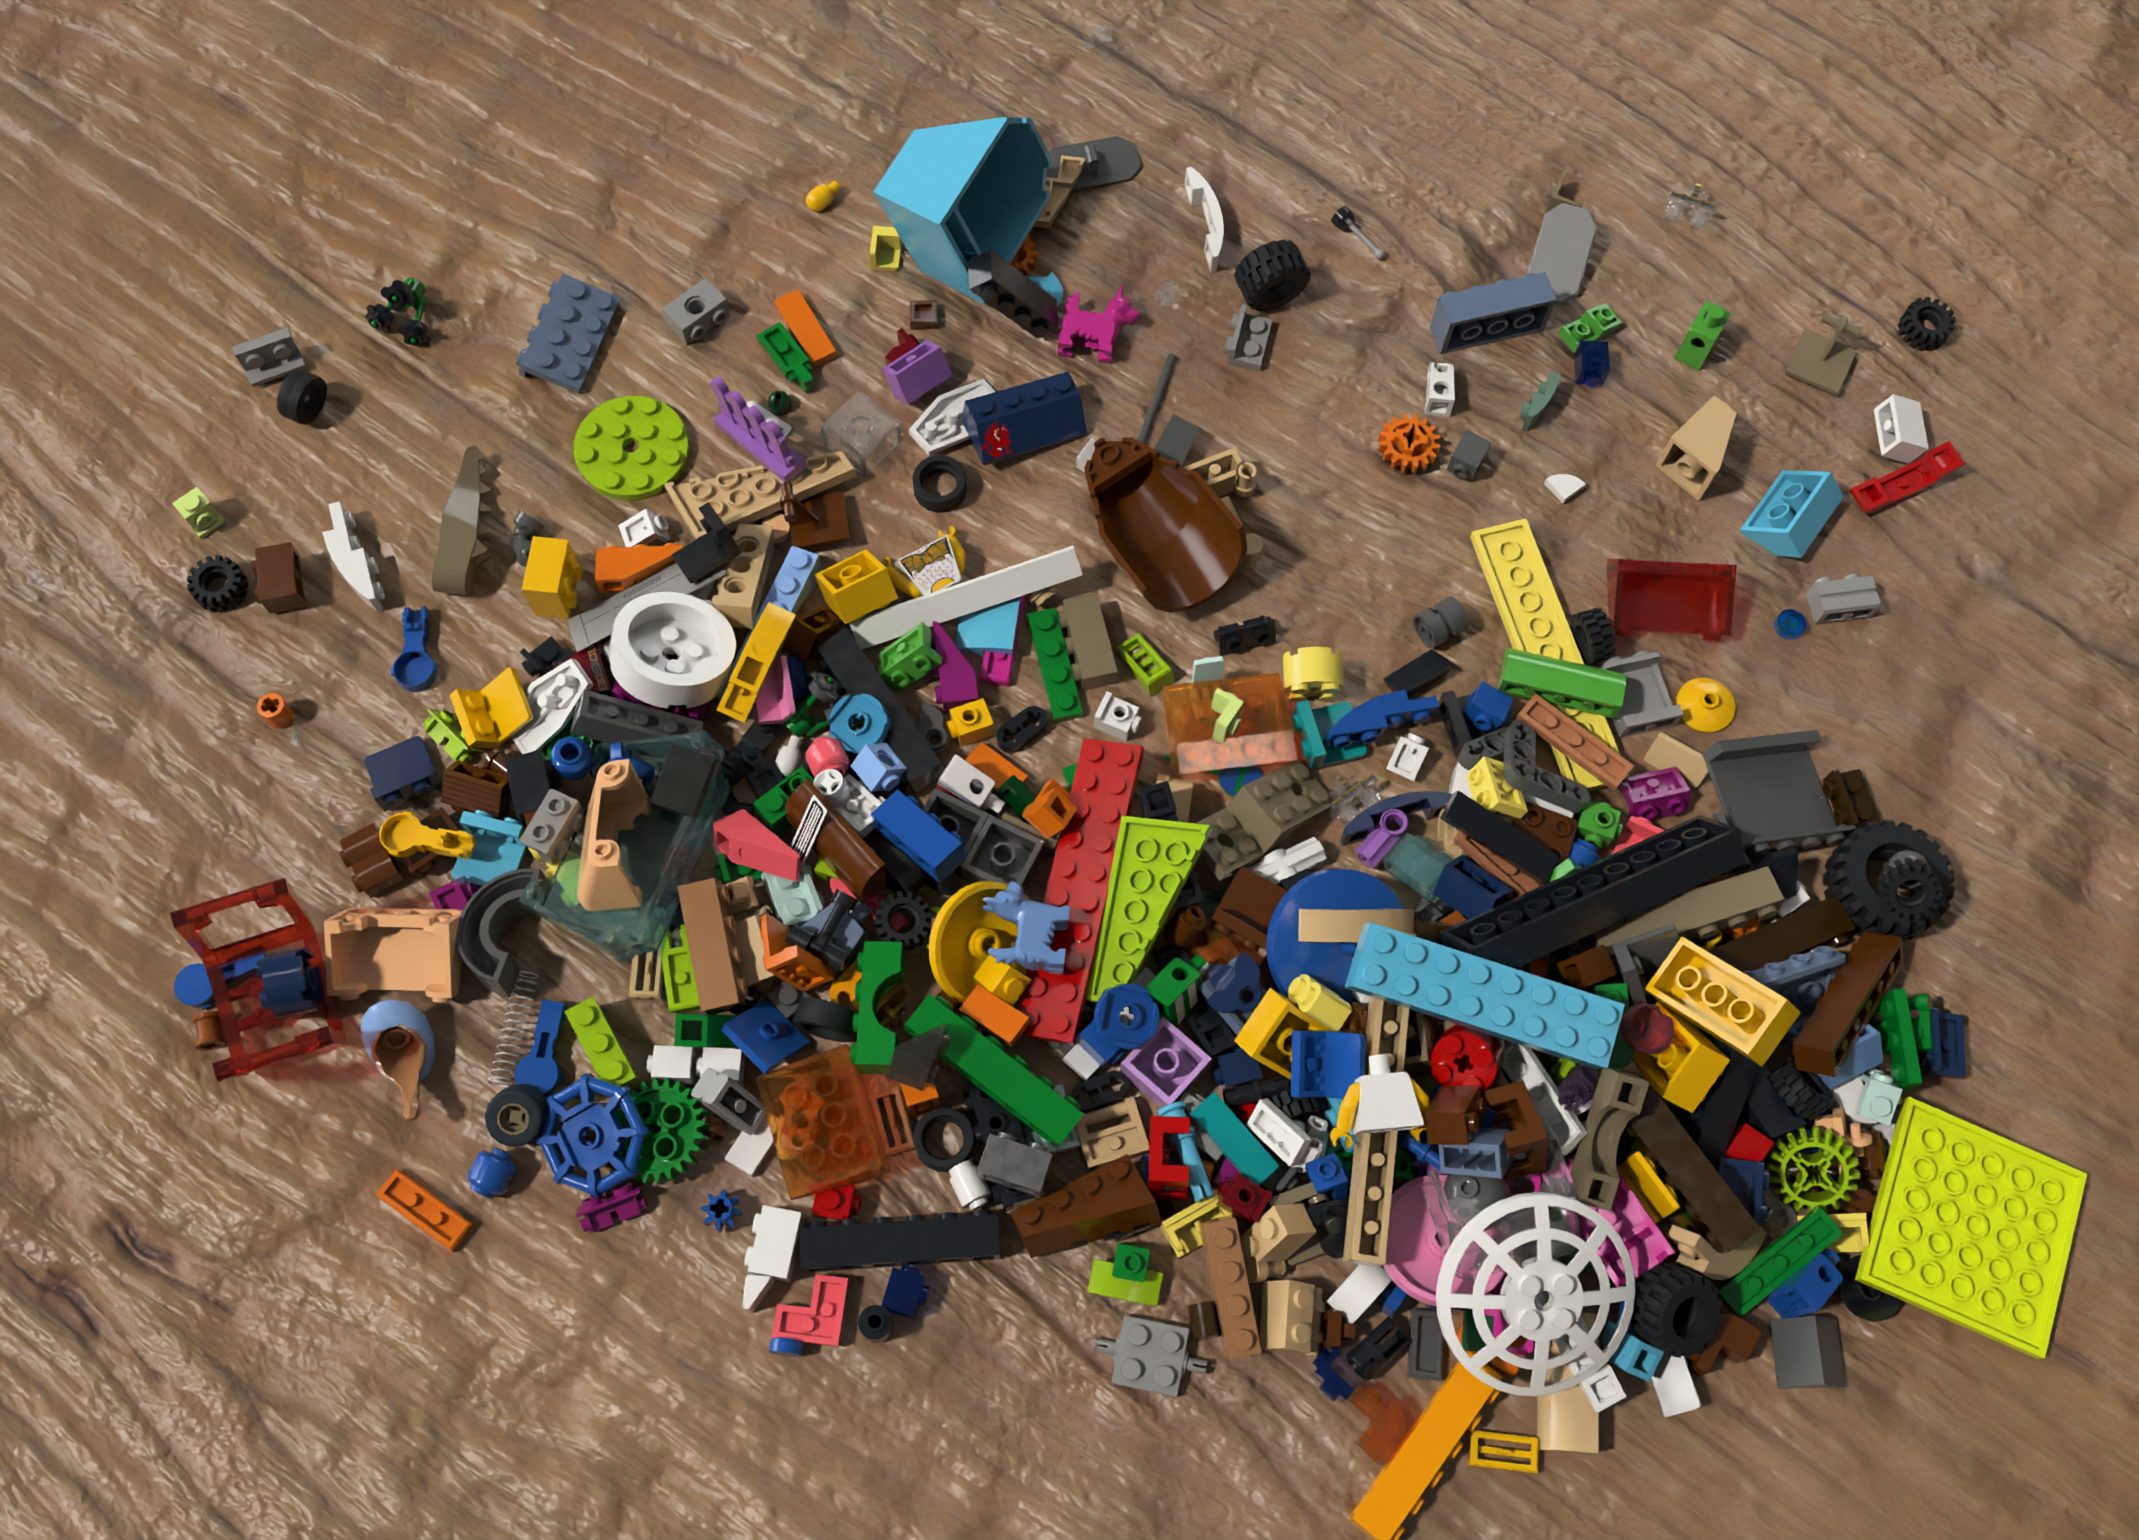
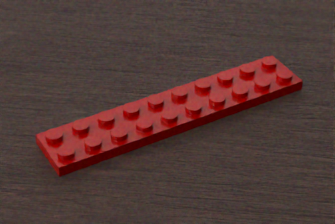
M1083 739L1069 796V801L1077 807V810L1067 826L1061 830L1043 902L1055 907L1070 906L1067 931H1053L1055 935L1052 938L1053 944L1049 945L1055 952L1059 949H1066L1063 974L1048 973L1045 970L1031 971L1027 968L1026 976L1031 981L1020 996L1017 1010L1028 1016L1031 1021L1021 1034L1023 1037L1072 1046L1076 1044L1109 889L1108 885L1121 817L1130 815L1145 751L1142 746Z

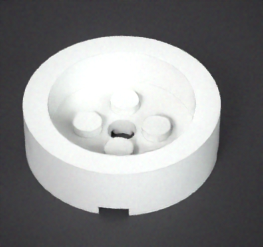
M650 593L630 601L620 610L615 618L608 652L611 663L610 669L616 681L623 689L645 703L661 708H668L669 705H686V708H692L712 700L726 686L736 651V638L728 620L709 603L683 593ZM676 653L677 660H668L663 655H675Z

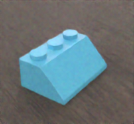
M1782 470L1741 527L1740 532L1776 556L1802 558L1844 496L1832 472Z

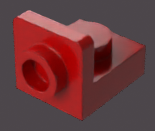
M818 1182L811 1215L812 1217L836 1221L852 1219L853 1214L858 1215L861 1195H856L857 1189L854 1185L844 1187Z

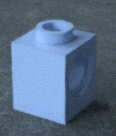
M887 743L865 744L851 764L852 769L871 792L894 789L899 784L900 777L907 769Z

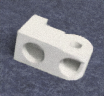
M1430 362L1427 373L1424 415L1450 417L1455 401L1454 365Z

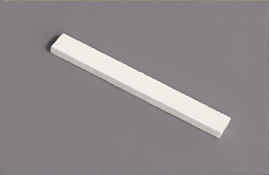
M1070 546L865 615L861 620L849 622L856 643L862 650L901 637L922 622L931 627L933 626L932 621L942 623L1082 576L1083 574L1074 546Z

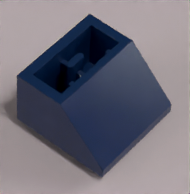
M1463 855L1458 856L1444 866L1433 892L1446 905L1453 907L1468 919L1516 898L1510 887Z

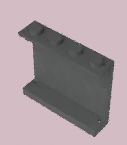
M1818 730L1722 740L1702 753L1726 821L1730 826L1740 830L1745 853L1752 852L1754 856L1765 854L1771 851V849L1784 851L1802 845L1803 849H1808L1822 842H1827L1829 846L1844 841L1846 839L1845 836L1856 829L1855 825L1846 826L1842 824L1838 827L1836 826L1807 751L1822 741Z

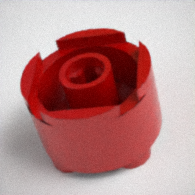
M1460 1025L1452 1026L1445 1031L1433 1048L1431 1054L1432 1077L1441 1086H1479L1481 1093L1491 1085L1498 1074L1504 1059L1503 1049L1497 1037ZM1463 1055L1469 1056V1061H1466Z

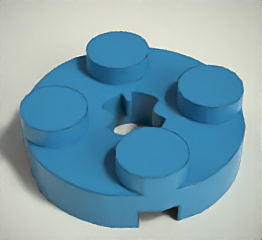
M860 693L861 695L845 696L835 704L830 712V737L838 739L847 753L859 754L865 744L882 743L891 727V719L888 717L886 708L880 701L869 694ZM856 718L858 720L865 718L864 727L853 731V727H855L853 724Z

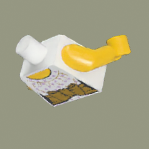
M949 526V535H944L941 530H938L937 540L898 559L894 563L895 567H893L890 558L885 557L884 561L893 586L915 599L959 583L962 580L961 576L965 569L966 553L956 538L955 528Z

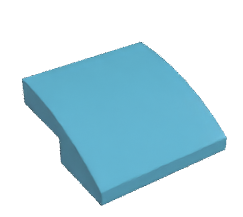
M1020 597L960 616L955 642L959 651L965 654L981 656L984 655V651L1013 654Z

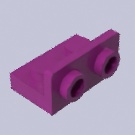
M1676 767L1629 776L1628 779L1623 780L1618 786L1619 791L1630 807L1628 819L1634 816L1653 820L1678 815L1688 810L1691 790Z

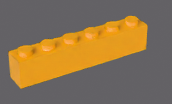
M1470 1351L1466 1352L1469 1357L1474 1355ZM1458 1361L1347 1520L1372 1540H1398L1405 1529L1401 1525L1408 1513L1414 1516L1425 1500L1421 1497V1494L1428 1485L1433 1488L1444 1473L1440 1467L1448 1457L1452 1460L1463 1446L1460 1438L1466 1429L1470 1432L1474 1430L1482 1418V1415L1478 1412L1485 1402L1490 1405L1500 1391L1481 1382ZM1487 1364L1481 1367L1488 1375L1498 1380L1502 1379V1376Z

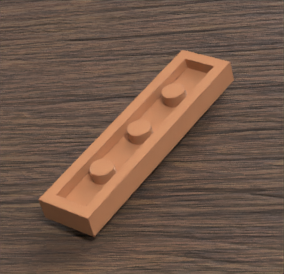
M1536 693L1516 717L1517 720L1528 723L1533 727L1538 736L1612 791L1616 790L1634 767L1633 764Z

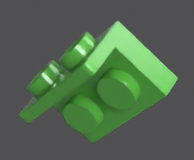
M922 622L879 653V675L897 691L904 690L942 663V657L931 648V629Z

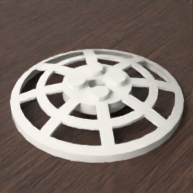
M1533 1192L1517 1194L1500 1200L1482 1210L1463 1227L1453 1240L1444 1257L1438 1275L1436 1291L1437 1317L1443 1337L1451 1352L1463 1367L1481 1382L1499 1391L1520 1396L1555 1394L1572 1388L1581 1383L1580 1381L1593 1375L1606 1364L1618 1349L1627 1332L1633 1313L1635 1278L1629 1253L1621 1237L1612 1225L1594 1209L1574 1198L1556 1193ZM1548 1206L1577 1212L1593 1221L1597 1226L1586 1242L1568 1231L1550 1228ZM1534 1207L1536 1228L1516 1233L1499 1245L1483 1231L1491 1223L1509 1213ZM1607 1236L1614 1243L1622 1259L1626 1286L1610 1289L1606 1268L1596 1253ZM1537 1240V1257L1526 1259L1517 1264L1508 1255L1516 1247ZM1551 1240L1562 1241L1579 1249V1252L1567 1266L1552 1258ZM1475 1241L1488 1254V1257L1484 1260L1477 1273L1473 1293H1451L1458 1264L1466 1249ZM1590 1261L1597 1273L1600 1290L1583 1292L1582 1285L1577 1276ZM1498 1264L1508 1274L1503 1282L1500 1295H1484L1488 1279ZM1542 1291H1548V1302L1542 1307H1536L1534 1303L1536 1295ZM1625 1301L1619 1326L1609 1344L1602 1351L1594 1341L1605 1325L1610 1303ZM1600 1305L1596 1320L1589 1333L1586 1334L1576 1324L1583 1306ZM1451 1307L1472 1309L1476 1328L1486 1344L1484 1348L1472 1357H1469L1464 1351L1456 1335ZM1484 1309H1501L1505 1320L1509 1324L1496 1338L1493 1337L1487 1325ZM1567 1334L1577 1344L1566 1353L1548 1359L1551 1340ZM1521 1335L1524 1338L1535 1341L1534 1359L1517 1356L1507 1351L1506 1348ZM1584 1352L1593 1361L1584 1370L1572 1377L1544 1386L1547 1369L1567 1364ZM1498 1356L1513 1366L1532 1370L1530 1387H1519L1504 1383L1488 1375L1481 1367Z

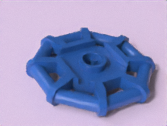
M583 1074L580 1080L556 1094L551 1093L547 1098L548 1107L545 1122L540 1136L536 1138V1142L540 1144L554 1174L553 1181L558 1185H568L587 1192L592 1198H595L599 1195L602 1197L605 1191L628 1178L633 1179L637 1175V1165L645 1136L649 1134V1127H645L631 1097L632 1091L627 1086L620 1087L597 1079L593 1074ZM594 1092L611 1097L608 1103L594 1101ZM580 1095L582 1103L571 1109L567 1102ZM620 1106L630 1128L624 1129L616 1113ZM560 1115L562 1116L561 1122H564L562 1130H559L558 1134L554 1135ZM589 1127L596 1132L595 1142H587L585 1136L589 1134ZM625 1137H631L626 1159H624L619 1154L625 1147ZM555 1143H558L562 1151V1154L566 1160L564 1163L559 1155ZM609 1163L617 1169L601 1178L600 1169ZM574 1167H583V1170L587 1171V1178L574 1174Z

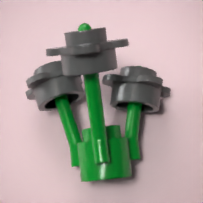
M818 671L807 673L809 678L804 684L810 690L795 708V714L784 722L790 731L799 738L804 733L811 737L817 730L831 724L829 722V715L835 705L829 699L836 700L838 695L836 694V682L827 674H821ZM817 699L824 702L828 701L830 707L823 710L826 719L813 725L812 722L815 720V717L808 709Z

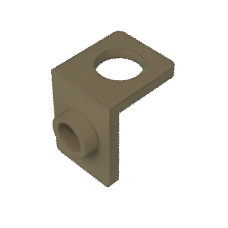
M1563 170L1558 184L1553 182L1546 198L1551 199L1546 213L1561 203L1582 208V204L1558 195L1567 174L1565 170Z

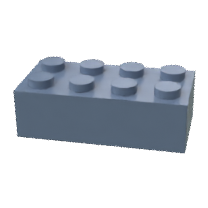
M1545 272L1539 274L1530 273L1512 280L1503 279L1485 286L1476 285L1470 289L1458 292L1449 291L1439 296L1430 324V330L1440 354L1544 331L1557 299Z

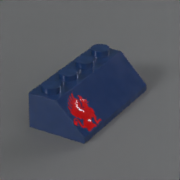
M1069 371L969 399L964 403L961 421L983 466L1087 435L1081 396Z

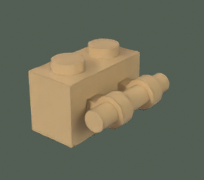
M1294 1280L1263 1281L1259 1337L1261 1350L1280 1354H1305V1356L1319 1357V1344H1323V1333L1320 1332L1321 1314L1325 1313V1302H1322L1323 1289L1315 1288V1285Z

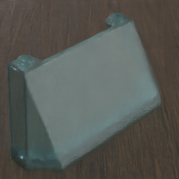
M705 730L695 733L621 741L624 750L629 748L632 751V757L646 761L655 767L654 777L645 789L650 800L671 744L718 760L697 819L655 809L651 806L650 815L641 813L633 821L634 829L618 832L617 844L621 849V865L632 885L639 886L642 891L641 907L588 911L579 902L577 886L585 819L580 830L574 833L569 848L562 858L551 882L549 883L542 878L531 880L519 901L539 917L620 961H627L635 958L634 956L658 950L680 903L677 886L689 883L712 833L713 822L717 821L731 791L729 779H724L721 762L726 760L724 748ZM620 741L596 745L592 753L593 759L589 769V773L594 780H596L599 769L611 759L610 745Z

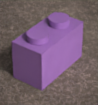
M928 340L882 368L894 397L906 404L918 401L924 393L932 388L941 386L946 379L952 376L941 346Z

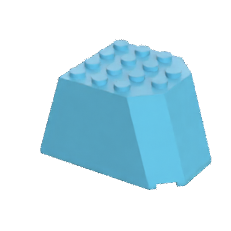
M1000 117L917 129L912 132L873 192L921 272L980 303H986V301L969 290L967 283L968 260L991 249L1006 262L1011 263L1049 201L1050 191H1045L1047 168L1052 166V159L1032 118Z

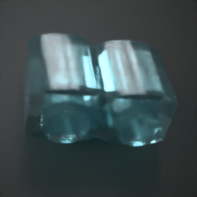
M1406 832L1382 858L1383 868L1400 882L1407 884L1417 894L1429 901H1433L1437 897L1433 894L1444 866L1452 861L1451 857L1441 851L1438 853L1430 849L1429 844L1421 836H1413Z

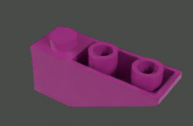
M932 621L931 648L936 650L942 657V663L932 669L933 677H939L940 686L935 687L937 704H943L944 714H950V709L979 700L975 670L937 621Z

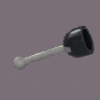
M1346 205L1333 215L1331 222L1341 230L1351 229L1375 253L1377 259L1381 260L1385 257V251L1381 248L1378 249L1354 225L1355 215Z

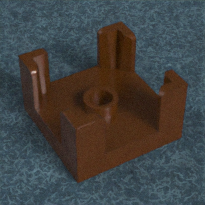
M1524 1081L1485 1091V1100L1490 1106L1510 1101L1509 1109L1498 1111L1490 1128L1512 1131L1504 1134L1508 1156L1523 1152L1526 1158L1513 1161L1505 1174L1506 1179L1510 1180L1546 1170L1548 1137Z

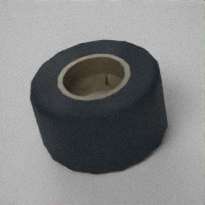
M513 1084L500 1091L489 1102L485 1112L486 1127L490 1135L500 1144L509 1147L523 1146L533 1141L542 1131L548 1102L544 1094L537 1088L527 1084Z

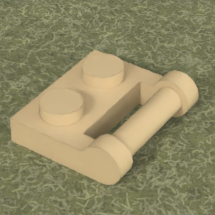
M1133 1096L1124 1098L1122 1103L1085 1113L1075 1125L1088 1170L1106 1165L1126 1154L1129 1157L1149 1152V1143ZM1126 1114L1130 1119V1122L1088 1134L1086 1126Z

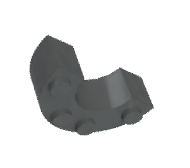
M541 869L514 870L490 880L470 898L460 916L457 929V945L463 960L486 988L504 997L510 998L520 968L509 953L501 950L502 936L508 926L518 918L528 914H542L552 886Z

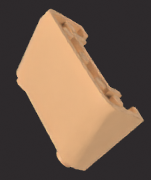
M630 759L611 761L599 769L588 805L577 886V898L583 908L588 911L641 907L642 891L639 886L632 885L622 867L621 849L617 844L619 831L634 829L633 821L641 813L650 815L651 800Z
M359 907L343 910L324 920L327 995L339 996L340 1000H355L359 998V994L367 990L425 991V995L431 997L433 1002L451 1001L459 992L463 958L457 945V929L463 910Z

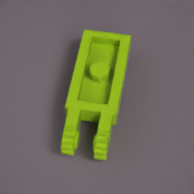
M685 924L680 925L682 947L672 948L671 932L668 927L661 929L663 947L661 957L670 1014L701 1009Z

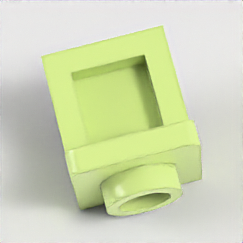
M1221 689L1215 691L1211 705L1212 710L1221 714L1215 723L1212 739L1223 744L1229 734L1232 736L1236 734L1242 720L1240 716L1244 701L1238 699L1236 695Z

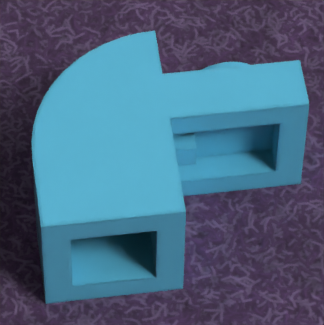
M1621 1316L1617 1324L1608 1320L1603 1337L1604 1349L1618 1328ZM1629 1323L1627 1332L1618 1349L1609 1360L1625 1372L1650 1382L1664 1352L1640 1338L1635 1333L1636 1330Z

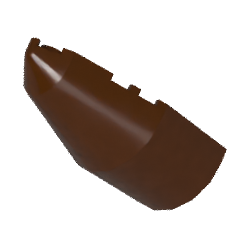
M1132 437L1122 438V441H1105L1104 438L1095 441V450L1092 458L1087 460L1084 470L1093 501L1099 535L1105 547L1143 597L1154 609L1174 613L1191 610L1211 600L1227 587L1240 570L1246 555V533L1242 524L1203 477L1194 470L1189 471L1183 468L1174 459L1168 460L1161 456L1159 451Z

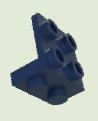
M419 736L412 737L367 756L364 760L374 786L370 788L374 800L384 812L442 788L426 745Z

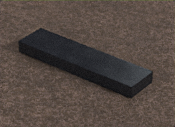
M1460 791L1453 793L1440 817L1539 884L1547 882L1559 858Z

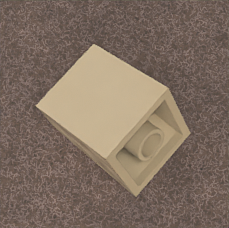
M1714 395L1671 436L1655 466L1700 501L1720 470L1737 413L1731 409L1729 404L1721 401Z

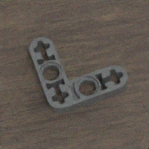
M1514 720L1504 734L1503 775L1506 782L1517 790L1570 812L1579 813L1582 811L1591 798L1587 789L1579 783L1536 766L1535 730L1522 720Z

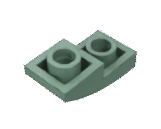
M1550 372L1547 381L1540 382L1538 392H1533L1530 402L1524 401L1520 413V418L1524 419L1522 430L1528 431L1543 416L1555 393L1561 374Z

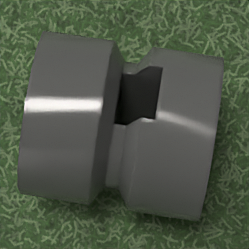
M1450 596L1436 603L1433 609L1430 607L1414 615L1413 625L1421 641L1428 648L1432 649L1446 642L1448 636L1455 637L1468 630L1469 620L1460 602Z

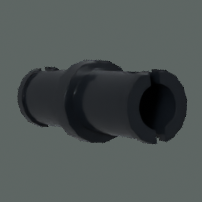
M1281 1075L1262 1081L1252 1079L1249 1081V1084L1229 1089L1225 1088L1222 1090L1224 1103L1231 1109L1250 1103L1257 1105L1260 1099H1271L1273 1096L1280 1095L1286 1090L1289 1091L1290 1087L1287 1078Z

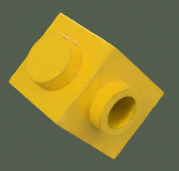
M984 698L950 709V721L946 722L951 738L957 737L960 747L994 736V723Z
M990 954L974 975V978L989 991L1012 1006L1031 981L1028 976L1013 964L1006 965L1005 961L997 964L996 958H993Z

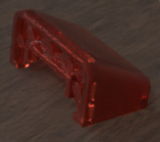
M1607 559L1608 612L1611 622L1609 626L1615 630V635L1633 636V631H1658L1703 634L1702 640L1721 641V635L1731 636L1737 565Z

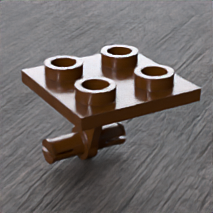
M784 482L780 485L782 493L780 506L784 509L785 521L789 522L793 546L808 549L851 541L843 491L808 497L799 501L793 495L792 483Z

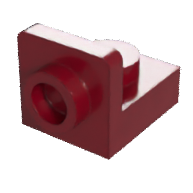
M903 328L897 331L899 346L892 348L885 356L886 366L920 345L913 334L908 335Z

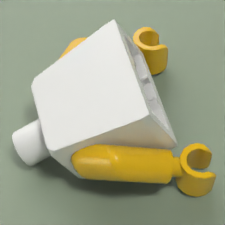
M1388 1054L1369 1056L1371 1075L1360 1076L1355 1080V1083L1349 1086L1339 1108L1336 1127L1330 1133L1333 1146L1336 1147L1338 1138L1346 1137V1148H1350L1353 1140L1349 1131L1352 1129L1353 1135L1410 1130L1411 1135L1420 1142V1132L1425 1129V1134L1427 1135L1424 1112L1430 1105L1429 1097L1415 1080L1410 1079L1407 1072L1391 1073Z

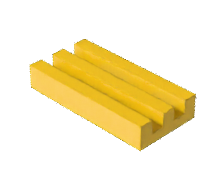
M1476 1430L1469 1431L1470 1444L1468 1452H1470V1458L1468 1459V1466L1538 1473L1539 1438ZM1478 1439L1531 1445V1451L1478 1445ZM1478 1453L1530 1459V1465L1478 1459Z

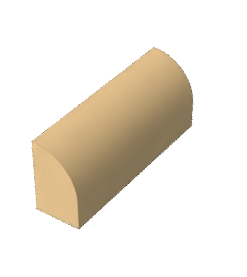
M1581 1312V1316L1590 1331L1597 1314ZM1597 1337L1596 1340H1595V1343H1596L1597 1346H1598V1337ZM1554 1340L1550 1341L1548 1359L1561 1355ZM1567 1364L1547 1369L1544 1386L1572 1377L1573 1375ZM1578 1384L1555 1394L1537 1396L1536 1438H1539V1451L1580 1455L1599 1454V1412L1596 1413Z

